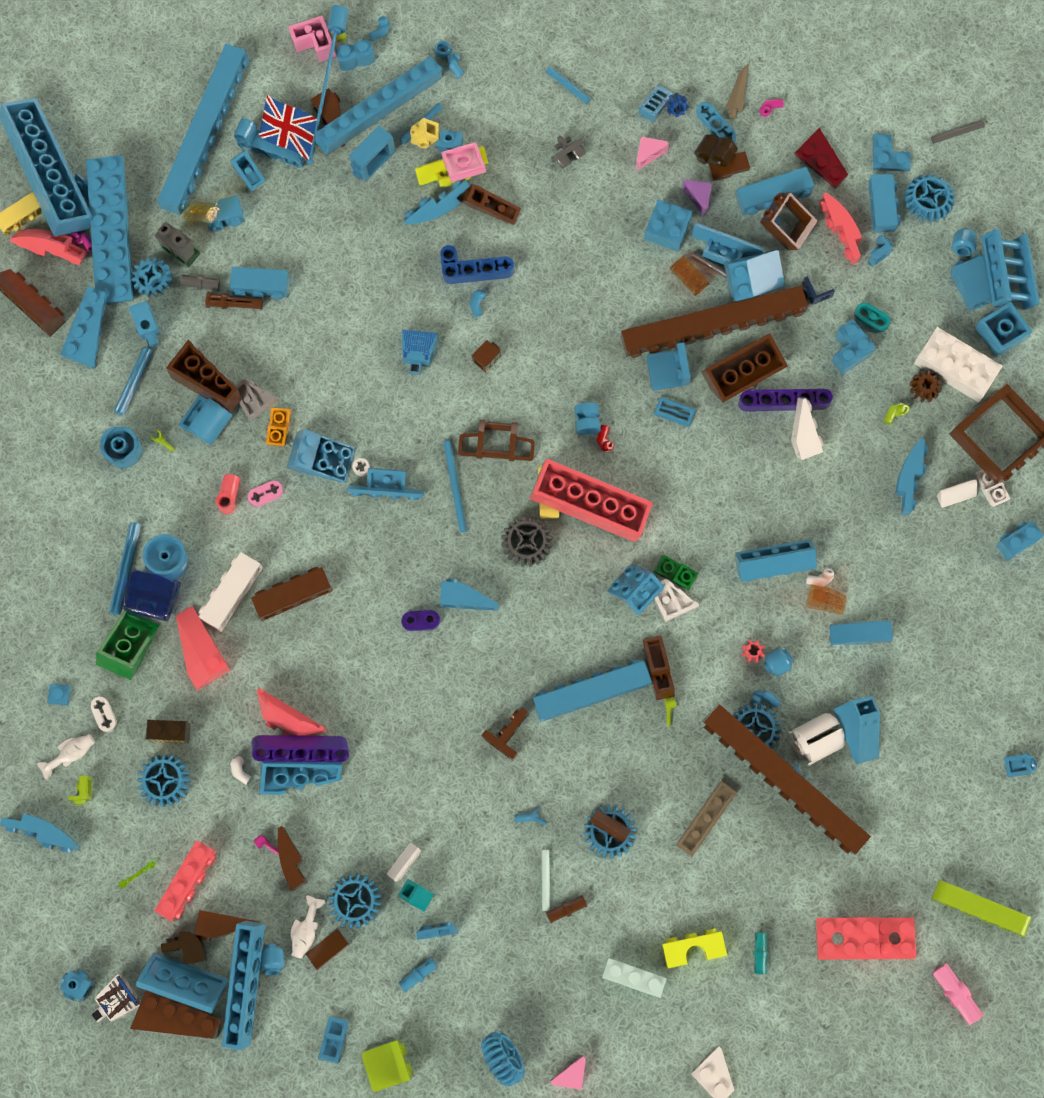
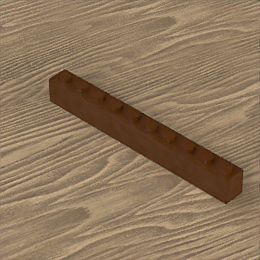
M802 286L622 330L621 340L626 357L636 358L644 352L656 353L660 351V348H675L679 343L692 344L696 342V339L703 338L708 340L716 334L728 335L732 333V330L739 329L744 331L752 325L764 326L768 324V321L775 320L780 322L792 315L793 317H800L806 312L808 304Z
M716 704L702 722L705 724L703 728L711 735L715 733L719 736L720 739L718 741L724 747L728 748L730 746L735 750L734 755L743 762L745 759L750 764L749 768L755 774L761 773L765 777L763 780L771 788L776 786L780 790L778 794L786 801L791 799L795 803L794 808L802 815L807 813L811 817L809 821L817 828L819 826L823 827L826 830L824 834L829 839L839 841L841 843L839 847L847 854L851 852L856 855L870 839L871 836L720 704Z

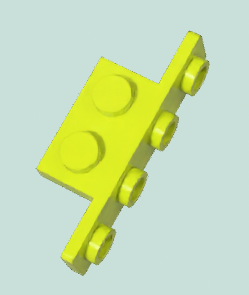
M480 146L478 149L485 165L488 163L484 146ZM443 159L415 168L419 185L436 180L440 187L451 186L454 183L450 181Z

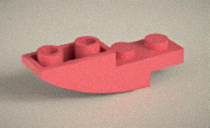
M824 193L819 204L821 211L825 212L827 217L825 218L826 226L828 229L831 228L832 234L839 232V241L844 243L845 258L850 260L851 265L858 263L861 257L857 246L862 239L860 231L848 211L828 193Z
M18 230L10 238V242L33 251L37 255L45 256L50 252L77 265H80L88 255L87 250L71 244L72 237L67 235L54 237L52 231Z

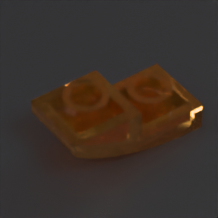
M684 256L669 267L683 282L684 286L695 296L709 285L704 276Z

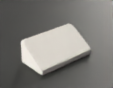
M973 479L940 490L937 494L940 506L943 508L976 497L977 481Z
M409 843L387 875L395 882H399L420 855L421 850L414 844Z

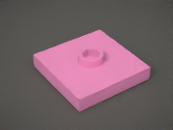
M476 142L441 152L451 182L486 172Z

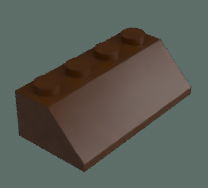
M11 269L0 272V292L49 337L66 322L63 318L64 313L58 307L53 308L50 306L51 301L43 295L41 297L38 295L37 292L39 291L33 284H26L24 282L26 279L21 273L17 272L15 274Z
M771 333L702 370L701 373L709 388L724 403L783 370L788 365Z

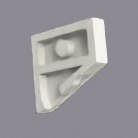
M664 579L660 581L664 588L654 600L665 622L699 607L696 601L685 595L686 593L676 588L669 580Z
M718 1046L691 1075L713 1098H728L734 1091V1087L722 1049Z

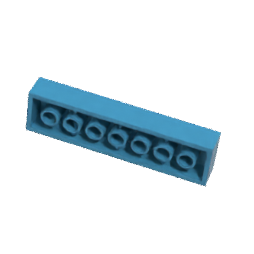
M32 98L1 104L0 121L54 237L88 230L92 215L37 99Z

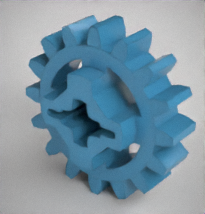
M148 257L146 259L147 262L144 263L140 260L141 265L134 266L137 271L131 273L135 277L131 281L135 284L134 288L136 291L139 290L141 295L145 293L149 298L153 294L156 298L157 293L164 294V288L169 290L167 283H172L169 277L173 275L169 271V266L165 265L163 260L158 262L157 258L154 257L153 261H150ZM140 280L145 282V286L141 284Z

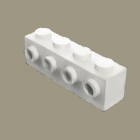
M242 552L239 556L236 555L233 558L230 570L222 575L220 585L212 590L209 602L204 604L199 611V618L222 632L263 569L260 563Z

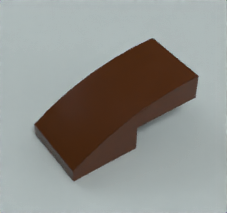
M745 151L736 153L727 167H716L713 164H709L713 181L730 178L733 174L750 170Z

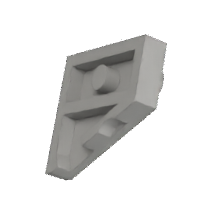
M243 379L235 386L241 396L239 403L249 420L256 419L279 400L278 397L250 379Z

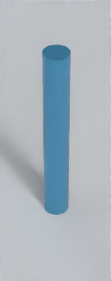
M551 66L547 68L546 73L585 104L591 101L590 97Z
M437 103L421 119L431 120L443 107ZM410 130L400 138L404 145L411 139Z

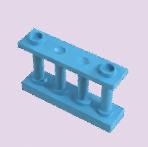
M993 229L981 236L993 306L1000 307L1011 300L1022 301L1023 310H1028L1038 305L1039 298L1028 235L1023 234L1012 241L1001 239L1000 230ZM1003 247L1013 249L1014 258L1005 257ZM1006 265L1016 266L1017 275L1007 274ZM1009 282L1019 283L1020 293L1011 292Z

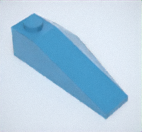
M260 762L259 792L265 795H281L286 793L285 789L296 786L297 790L304 789L303 785L309 783L319 786L340 781L342 763Z

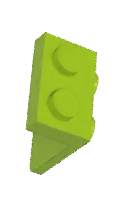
M400 1039L362 1053L363 1063L372 1091L377 1092L412 1079L413 1069L411 1063L406 1062L405 1055H407V1050L404 1042L401 1043Z

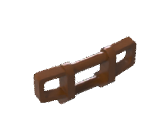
M480 420L478 433L461 434L459 436L458 454L460 456L476 457L477 459L486 457L509 459V461L513 462L514 460L533 461L535 442L533 439L517 436L518 422L507 424ZM485 429L511 431L509 452L483 450ZM465 437H478L477 453L462 451L463 439ZM516 440L531 443L529 457L515 456Z

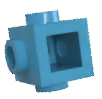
M78 969L77 971H69V973L64 974L60 981L62 985L59 989L70 1000L85 1001L95 982L87 978V973Z

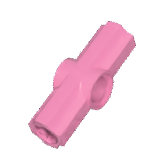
M947 963L932 972L939 985L945 991L944 995L948 996L951 1000L950 1004L957 1008L968 1025L975 1023L984 1016L971 998L972 995L962 981L958 980Z

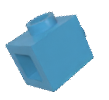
M441 130L439 140L436 141L439 154L443 151L461 147L463 145V132Z

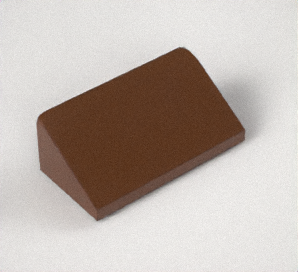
M596 810L590 819L591 824L622 843L625 842L631 831L628 827L599 810Z
M336 929L306 955L315 969L319 970L350 944L339 929Z

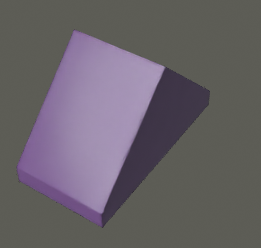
M686 179L683 181L682 189L701 214L705 216L707 214L712 183Z

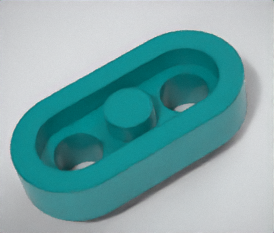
M860 303L855 309V318L862 324L876 332H884L888 329L890 318L886 313L869 303ZM865 311L867 316H862L861 312ZM877 321H881L883 325L879 326Z

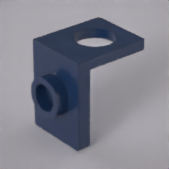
M808 276L803 279L802 285L805 298H809L812 305L833 297L834 289L816 295Z

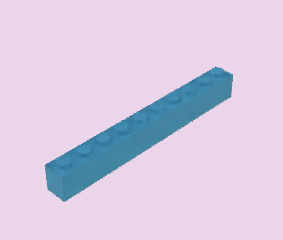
M225 44L157 200L161 209L181 215L183 210H186L188 206L187 199L195 190L194 183L196 178L201 176L202 164L208 160V150L210 146L213 147L215 144V134L217 130L220 131L222 118L229 111L228 104L230 99L233 100L235 97L236 85L242 81V71L248 67L249 58L246 50Z

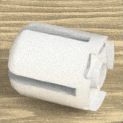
M822 714L788 732V735L792 733L794 739L792 746L799 759L804 758L808 763L806 766H810L842 749L846 743L843 728L808 745L807 742L823 735L840 724L837 718L831 714Z

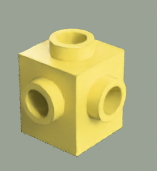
M425 118L421 119L411 127V143L418 145L420 148H427L439 140V123Z

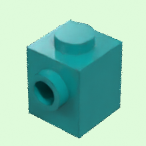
M407 879L398 894V897L425 912L434 896L433 893L410 879Z

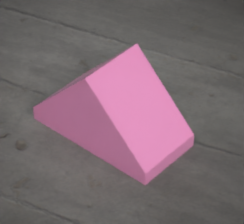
M641 137L636 162L637 170L668 152L669 143L663 140Z
M581 1056L550 1081L552 1085L582 1089L585 1057Z

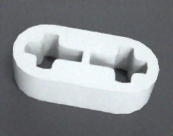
M103 697L94 698L90 706L98 727L104 732L114 731L117 727V720L110 703ZM97 702L105 703L102 706L104 713L100 709H96V706H98ZM104 716H106V718L109 721L112 720V723H110V728L103 726V724L105 723Z

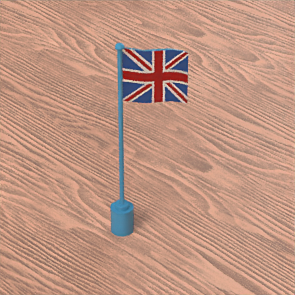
M340 5L331 6L327 29L333 34L317 119L298 108L280 103L267 95L259 136L263 140L296 153L306 159L309 165L314 163L313 155L316 144V132L319 129L336 37L345 32L349 10Z

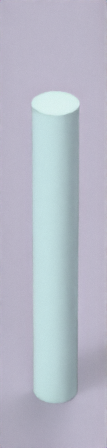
M541 850L542 911H550L549 850Z

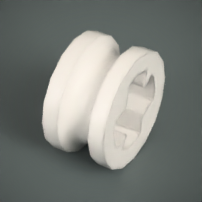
M358 458L353 462L352 467L356 475L365 476L368 474L370 465L366 459ZM359 463H362V465L366 464L364 471L356 470L359 467Z

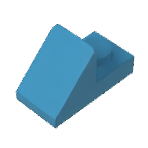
M246 150L230 160L236 174L240 175L250 191L266 181Z

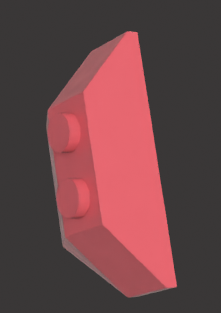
M258 688L257 695L262 717L267 721L265 725L273 730H276L278 727L283 731L282 735L316 736L327 731L322 725Z

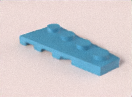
M90 286L87 287L60 355L94 369L96 368V355L99 351L98 342L102 331L101 323L102 318H104L107 294Z

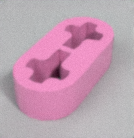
M270 481L251 490L248 494V500L254 507L263 506L281 497L283 487L278 481ZM272 486L279 487L276 494L273 492L267 494V492L272 490ZM254 494L263 495L259 498V502L252 500L254 499Z

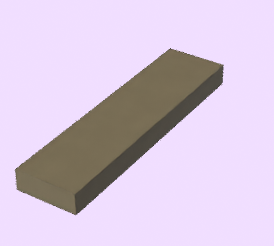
M721 780L676 846L692 857L730 804L737 791Z

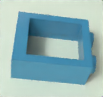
M380 125L349 155L353 175L359 180L362 178L365 182L396 152L393 136Z

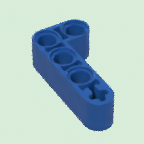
M446 245L440 251L443 279L448 284L506 279L514 274V262L510 257L458 261L455 247ZM447 254L453 255L450 259L445 258ZM487 267L492 269L490 272L483 271ZM468 269H471V270L474 271V272L471 273V274L465 273V271L468 270ZM449 271L455 272L453 276L447 275Z

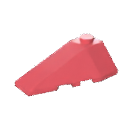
M191 606L176 615L187 674L198 691L231 670L194 607Z

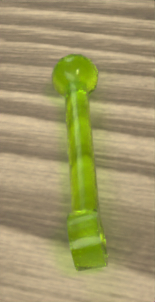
M149 861L147 866L130 878L120 881L119 887L125 888L136 877L148 869H153L155 863Z

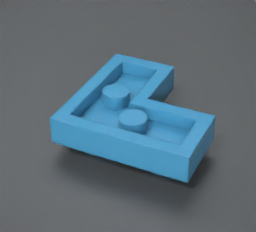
M873 134V170L910 171V152L892 151V135Z

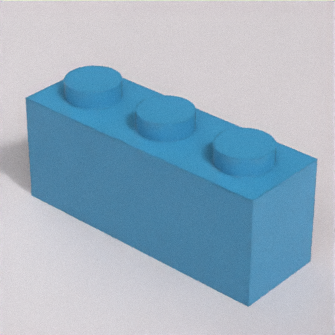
M893 174L871 175L868 186L873 233L895 232L897 226H900V215L897 214L899 200L898 197H895L897 181L894 180Z
M232 267L229 288L235 296L245 297V295H253L255 298L271 296L273 299L287 297L289 285L287 270Z

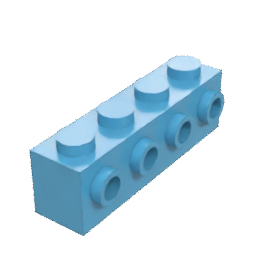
M807 167L738 188L735 197L743 216L747 214L754 215L760 210H767L773 203L774 197L779 193L791 192L796 199L809 197L813 192L814 184Z
M811 539L735 552L737 573L741 582L771 578L772 576L783 574L788 575L794 572L809 571L817 568L816 549Z

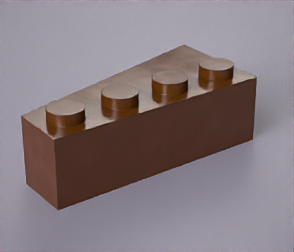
M189 339L166 367L171 379L206 399H212L230 413L241 400L238 389L195 348Z
M146 990L130 1029L215 1039L218 1037L225 1018Z

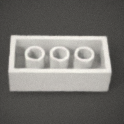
M939 327L935 329L914 363L925 371L930 370L932 375L937 374V378L978 403L984 397L1003 367Z

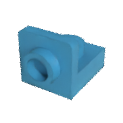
M883 235L877 238L876 244L879 247H876L870 253L871 256L868 262L872 267L888 257L893 249L890 240L884 238Z
M1032 754L1004 757L1008 777L1035 774L1037 762L1035 757L1032 758Z

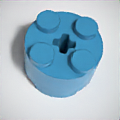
M111 427L103 433L100 440L102 455L112 466L126 469L138 462L143 452L140 440L127 427Z

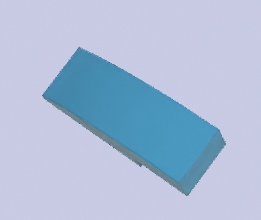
M892 621L859 622L830 626L831 645L890 643L893 640Z

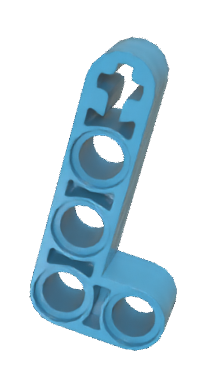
M245 118L240 120L234 133V138L240 148L243 149L245 147L249 149L248 151L257 154L262 153L266 157L275 160L280 159L282 162L298 168L303 167L306 159L292 151L268 143L259 136L260 130H257L254 122Z

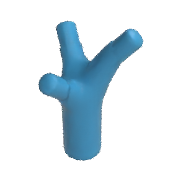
M539 806L531 812L515 815L516 823L535 821L546 825L547 822L538 817Z

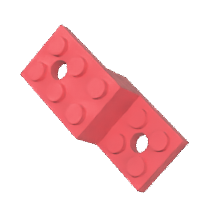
M816 918L817 960L916 959L914 918ZM836 932L840 933L843 937V941L839 945L832 941V936ZM895 932L899 935L900 941L898 944H892L889 941L891 933Z

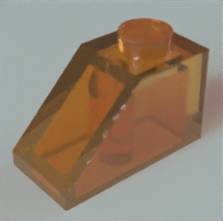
M811 584L808 588L805 607L843 615L847 596L831 588Z

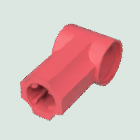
M232 474L224 475L220 493L216 497V505L223 514H231L236 508L235 501L241 478ZM224 501H230L227 506H222Z

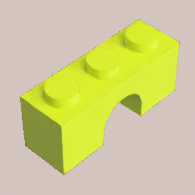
M715 928L704 931L705 935L698 937L697 933L685 935L684 940L678 941L677 937L665 939L666 943L661 945L666 967L672 968L688 964L686 953L692 946L700 947L705 953L706 960L727 956L722 931L717 932Z

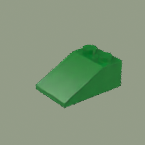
M124 610L96 652V665L132 680L153 640L159 624Z

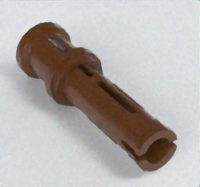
M207 292L205 305L206 308L211 306L221 307L222 309L237 307L262 310L263 298L228 296L226 293L211 294V292Z

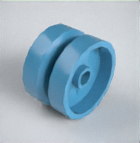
M162 534L153 537L145 545L142 557L147 570L153 578L160 582H172L185 574L188 569L189 559L184 545L178 538Z

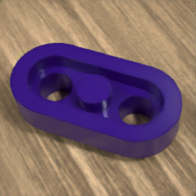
M433 610L410 611L402 616L401 623L407 631L434 630L440 624V617ZM433 617L434 620L433 622L429 623L427 622V618ZM409 618H414V623L409 624L407 621Z

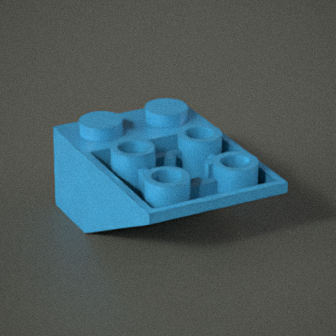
M303 429L296 432L286 468L346 483L355 448Z
M873 695L852 700L834 708L835 716L841 728H843L851 751V757L856 765L879 758L880 712Z

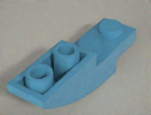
M465 179L457 180L451 185L452 188L448 192L445 190L437 196V201L432 196L429 198L427 196L418 202L419 206L413 210L411 208L404 214L405 218H403V221L406 225L417 224L436 219L461 204L456 197L469 188L470 185Z
M921 438L913 447L902 465L898 476L895 496H902L901 515H909L912 510H915L916 499H913V492L917 490V481L914 479L919 480L926 472V463H923L924 456L927 455L928 446L925 445V438Z
M23 814L21 821L3 817L1 819L0 825L6 827L5 831L17 833L18 829L24 830V835L37 836L36 841L42 843L41 847L53 849L55 845L61 847L60 851L72 853L73 849L79 851L80 846L73 838L48 821L27 814Z

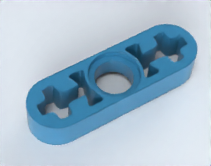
M700 103L696 114L714 136L725 138V134L727 136L731 135V140L735 143L736 132L710 103ZM702 109H708V115L706 113L702 114ZM718 121L721 123V127L718 129L713 128L711 123Z

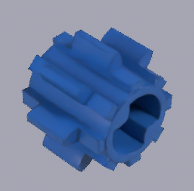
M675 93L673 96L670 95L669 100L665 102L669 115L673 114L675 117L685 115V110L689 108L686 103V97L679 95V93Z

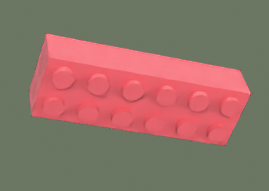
M547 458L540 469L529 498L633 542H636L641 537L653 504L651 501Z

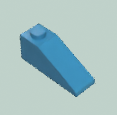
M446 579V581L441 583L440 606L443 608L499 610L498 603L467 585L458 582L456 579Z

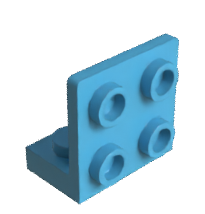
M684 343L677 344L676 350L646 355L653 391L688 386L690 384L691 376Z
M632 563L611 584L607 591L609 594L625 601L635 614L640 615L663 590L664 586L652 572Z

